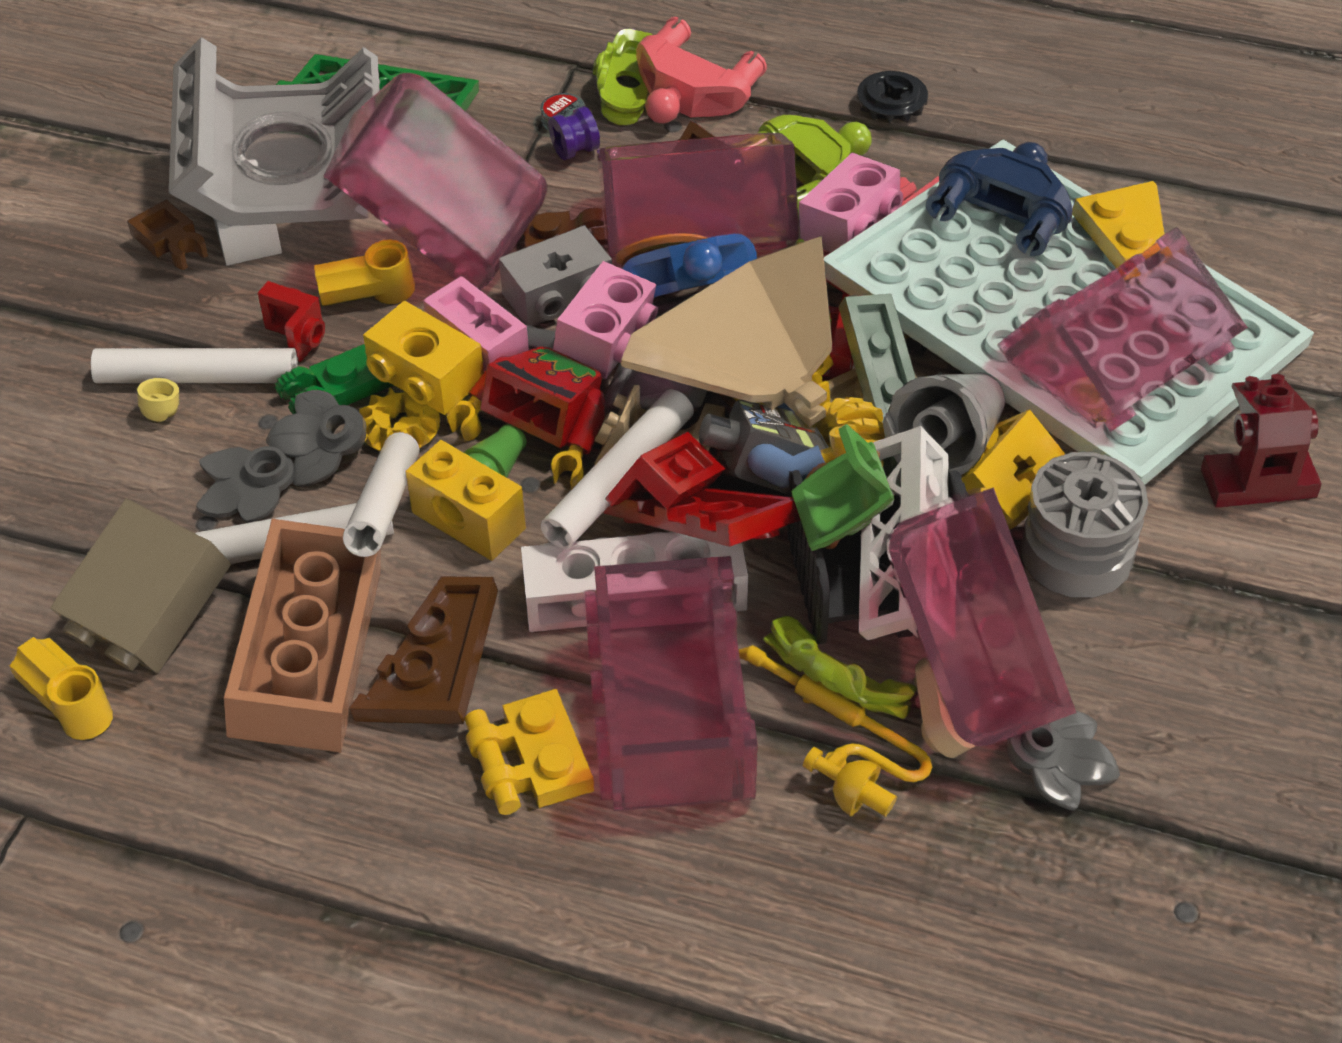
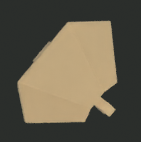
M822 236L749 261L633 332L621 359L622 367L748 402H763L771 410L785 403L803 422L811 427L826 417V409L819 404L827 398V392L812 381V375L832 351Z

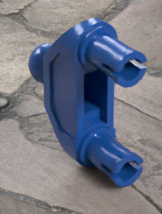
M728 234L642 253L629 259L621 269L655 283L654 298L681 290L713 284L749 261L757 259V252L753 243L742 234Z

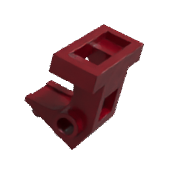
M1273 374L1271 379L1259 380L1257 377L1248 376L1245 378V382L1232 383L1231 387L1241 410V414H1237L1234 419V435L1237 444L1242 446L1240 452L1204 455L1201 465V472L1215 508L1317 498L1322 483L1308 452L1310 441L1317 437L1319 429L1315 409L1310 407L1282 374Z

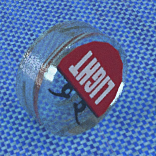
M558 93L547 97L540 107L542 125L549 130L548 121L550 117L558 114L564 117L572 115L573 110L585 106L583 100L569 93Z

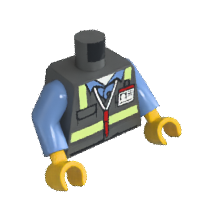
M815 372L812 375V381L827 392L826 400L819 404L823 406L825 402H830L831 399L829 382H822V375L819 372ZM737 400L728 418L708 413L704 417L699 430V443L720 449L731 474L737 478L788 494L789 471L799 470L802 481H804L815 466L820 463H829L846 453L838 430L842 426L835 427L829 432L831 447H828L816 425L814 424L809 427L785 403L771 410L764 404ZM848 424L856 433H858V429L855 425Z

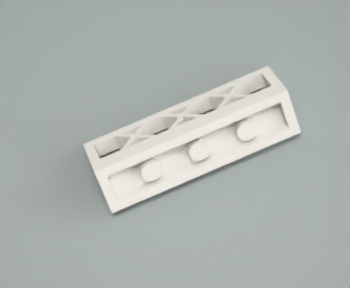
M919 426L873 442L876 450L880 452V461L901 453L900 463L887 478L893 496L897 495L901 498V506L886 525L880 522V514H878L871 520L868 526L861 529L859 633L865 639L871 640L908 629L927 647L948 642V454ZM896 541L900 544V554L886 572H883L879 569V559L892 542ZM893 588L899 592V611L878 617L879 605Z

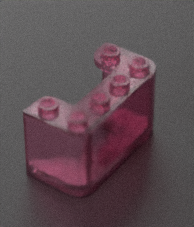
M731 556L594 566L595 590H584L589 659L600 658L601 670H590L593 705L604 704L605 716L594 717L601 801L612 800L613 811L755 800L758 743L755 722L751 720L750 712L747 713L737 643V616L732 602L734 574Z

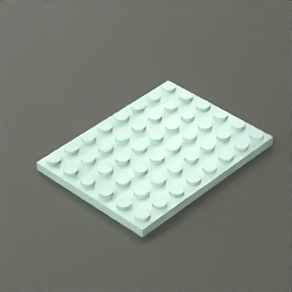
M1003 139L989 149L1005 148L1013 151L1016 147ZM1053 171L1067 190L1072 209L1076 198L1092 195ZM939 182L824 257L825 276L831 283L850 296L892 294L904 333L964 374L981 373L994 378L1004 392L1005 402L1021 413L1030 409L1048 432L1078 452H1096L1118 459L1134 470L1144 485L1239 406L1231 387L1232 383L1245 382V378L1248 376L1257 377L1259 380L1271 379V375L1277 374L1309 346L1314 334L1310 329L1166 241L1167 251L1161 265L1120 274L1073 215L1066 229L1059 234L1053 235L1044 253L1035 257L1030 256V253L1036 243L1033 242L1030 245L1026 254L1022 253L1016 244V236L1025 226L1024 223L973 203L962 202L954 217L949 221H940L941 215L946 210V208H942L935 219L928 213L926 201L934 193Z

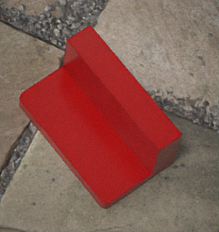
M686 432L640 455L606 496L605 500L614 507L647 489L666 509H669L713 484L725 468L689 432Z

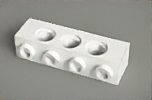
M654 532L646 535L615 538L602 537L595 540L576 541L568 549H561L552 543L521 547L529 632L747 610L748 573L742 543L728 547L675 532Z

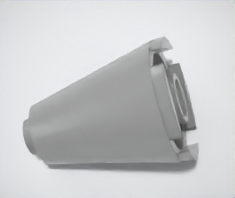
M981 373L917 377L907 382L893 395L889 411L884 416L883 428L885 438L921 426L948 454V471L956 470L962 475L972 469L980 460L1004 409V392L994 378ZM901 453L894 455L898 464L901 461Z

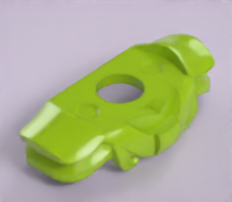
M633 29L621 30L615 36L613 43L608 42L606 50L599 53L594 61L593 75L596 76L597 88L601 99V112L605 118L614 124H634L643 113L648 90L639 72L636 48L643 38L653 35L651 33ZM620 76H631L636 78L640 85L628 88L620 85L616 79Z
M783 616L773 620L771 625L772 633L765 636L763 641L774 649L786 664L789 663L795 669L803 671L810 679L816 682L821 681L826 688L860 703V706L872 712H884L902 719L908 716L912 706L910 699L915 695L916 686L892 679H887L880 684L866 676L860 666L856 664L846 665L819 650L816 637L793 617Z

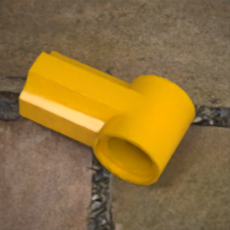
M389 239L375 242L366 250L364 256L314 265L322 306L372 296L381 303L397 304L410 298L415 291V282L408 250L403 243L397 240Z
M32 637L17 648V654L9 665L12 674L58 718L67 736L77 740L92 739L102 734L110 726L113 719V711L94 669L87 665L76 663L50 638L36 639Z

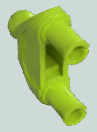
M781 115L765 121L759 128L758 133L729 144L731 148L727 155L729 161L742 170L770 157L779 161L804 185L791 192L783 193L781 195V206L787 217L791 216L790 220L796 222L800 220L799 202L851 153L863 156L868 152L872 143V137L869 129L859 122L846 123L839 129V132H836L824 120L796 115Z

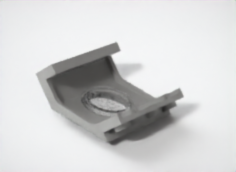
M201 37L173 65L169 168L170 194L227 226L368 219V196L372 197L380 190L385 178L383 170L378 56L363 47L333 77L323 83L240 86L216 74L217 47Z

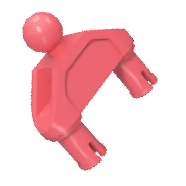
M671 17L656 35L646 36L638 43L636 48L637 64L642 80L649 92L645 108L648 117L655 123H669L677 117L679 112L690 118L723 116L734 113L748 102L751 96V87L767 69L765 59L760 54H757L752 62L748 64L754 56V51L745 52L732 69H725L681 49L682 44L690 38L691 29L683 19L672 29L678 22V17Z

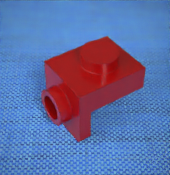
M267 281L257 293L264 326L266 329L286 335L288 348H294L297 354V361L302 362L312 348H316L321 343L325 334V322L322 319L319 298L295 288Z

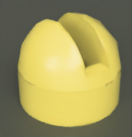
M153 378L142 382L137 388L138 406L141 413L148 420L156 422L165 421L168 417L173 416L177 412L179 405L178 385L164 378Z

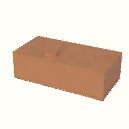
M279 519L271 520L224 695L227 737L342 752L350 715L349 708L353 702L380 578L381 548L372 556L360 557L354 555L346 548L343 541L345 531L343 528Z

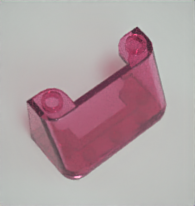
M1176 227L1157 239L1143 253L1132 256L1118 268L1066 300H1060L1059 298L1041 309L998 343L997 347L1008 363L1091 427L1096 429L1105 424L1111 432L1137 415L1131 405L1197 361L1204 358L1210 366L1236 349L1230 340L1248 327L1180 229Z

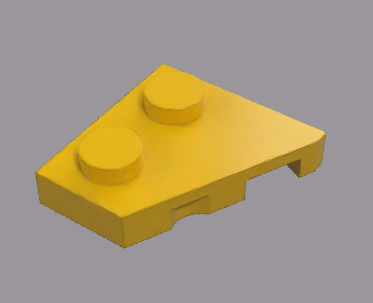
M1154 181L1075 199L1072 215L1120 274L1163 263L1167 246L1158 189Z

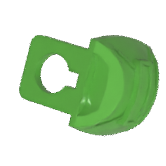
M847 424L838 429L846 453L815 471L791 491L809 547L812 551L826 547L848 534L851 536L871 523L872 518L890 507L894 501L874 443L866 442Z

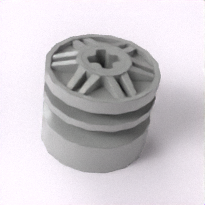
M1072 452L1051 459L1038 470L1031 486V499L1027 508L1028 517L1025 521L1021 541L1022 561L1031 576L1050 591L1069 597L1094 598L1113 592L1128 579L1134 564L1139 544V535L1148 508L1146 486L1136 472L1118 459L1096 452Z

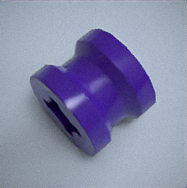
M587 107L576 108L573 110L572 115L567 117L558 114L549 118L550 138L557 154L562 160L575 157L576 152L580 150L591 152L599 149V130L592 113Z

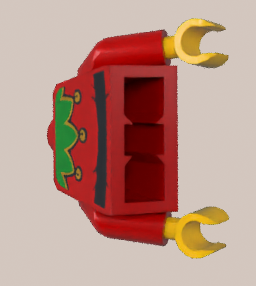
M538 347L513 356H501L488 364L485 372L468 392L471 396L469 401H460L447 412V420L452 432H455L461 425L460 430L466 441L475 439L481 433L482 426L477 414L482 410L559 448L566 444L569 447L568 451L560 452L552 459L553 483L556 484L562 472L573 471L570 480L572 490L584 477L581 458L583 454H590L595 443L594 440L604 422L605 396L600 391L602 376L599 370L549 347Z

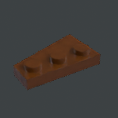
M440 577L408 623L407 627L410 633L396 653L394 655L387 654L376 669L379 677L367 695L359 693L350 706L349 710L355 722L464 724L498 594L494 577Z

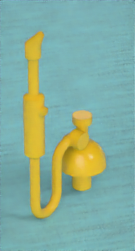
M754 645L733 652L734 657L748 661L756 667L762 666L794 685V692L803 697V702L807 704L813 703L851 727L863 726L919 761L920 768L913 771L902 768L861 744L851 743L836 748L833 752L826 754L825 758L823 757V751L813 747L804 759L802 766L810 772L816 769L835 781L833 785L835 801L850 817L863 804L884 817L893 808L897 796L876 784L881 769L907 782L922 781L930 775L932 770L931 759L923 749L865 714V708L856 702L826 688L820 681L816 682L806 674L802 676L797 675L767 657L766 652ZM850 755L860 756L868 760H857L846 764V759Z

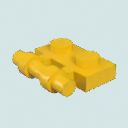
M557 689L502 705L506 724L500 726L490 724L486 712L482 709L473 710L465 716V723L469 731L465 740L471 755L479 759L484 771L481 776V783L488 798L495 801L500 814L508 815L516 812L521 807L517 794L532 790L539 808L594 791L593 775ZM516 749L521 765L512 767L509 764H505L502 753Z

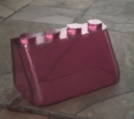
M402 73L394 77L353 114L324 173L326 179L455 280L462 276L479 290L483 289L494 279L500 270L499 258L512 252L542 207L548 191L545 178L536 169L431 82L414 73Z
M744 134L620 145L597 150L607 248L610 257H616L621 249L634 242L667 234H697L706 238L728 234H742L749 238L753 244L758 243L759 249L764 250L787 247V241L799 240L794 144L783 134Z
M994 487L973 488L954 495L896 524L887 539V554L954 732L969 744L988 746L1077 713Z

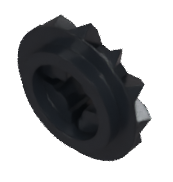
M882 71L866 77L859 84L857 100H859L860 111L870 112L872 120L886 118L889 124L893 119L908 122L911 115H922L924 106L928 102V90L920 79L911 74L900 71Z

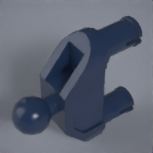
M1029 141L1018 145L1013 151L1005 148L979 149L962 152L953 156L942 167L939 173V185L926 201V209L935 219L942 208H946L941 215L940 221L952 219L961 203L967 201L1024 223L1025 226L1016 236V244L1019 250L1026 254L1030 245L1033 242L1036 243L1030 253L1032 257L1043 254L1052 236L1064 231L1072 219L1070 197L1061 181L1047 165L1048 156L1046 151L1038 143Z

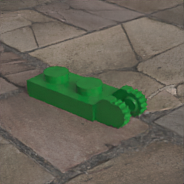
M362 344L314 364L309 368L298 366L291 369L290 372L286 371L285 374H281L280 378H277L278 381L275 383V389L281 398H284V400L289 399L288 408L290 412L297 414L295 399L298 394L310 390L326 391L336 399L339 405H349L394 385L378 380L369 371L366 363L365 344Z

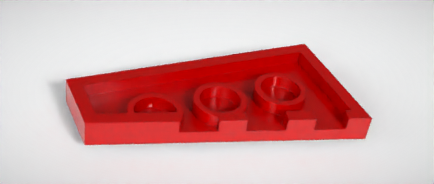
M709 488L700 490L669 509H666L645 489L614 507L609 505L603 512L607 515L623 518V521L626 523H641L728 547L750 539H766L778 536L780 534L779 528L801 520L792 497Z

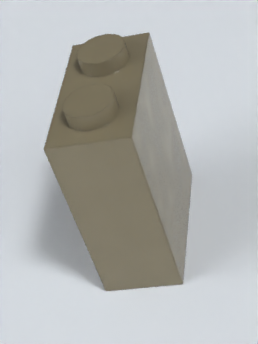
M126 498L50 609L66 622L62 631L75 641L88 648H91L95 641L108 647L104 654L122 667L133 672L139 664L158 674L230 567L231 562L211 541Z

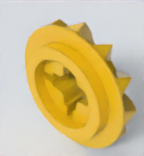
M389 388L385 397L371 395L369 406L359 408V413L366 422L365 443L378 451H381L385 440L390 435L399 432L411 435L417 441L419 448H421L435 437L440 427L439 412L426 404L421 405L415 402L405 391L403 393H395ZM406 412L407 417H401L392 428L390 418H396L399 413Z

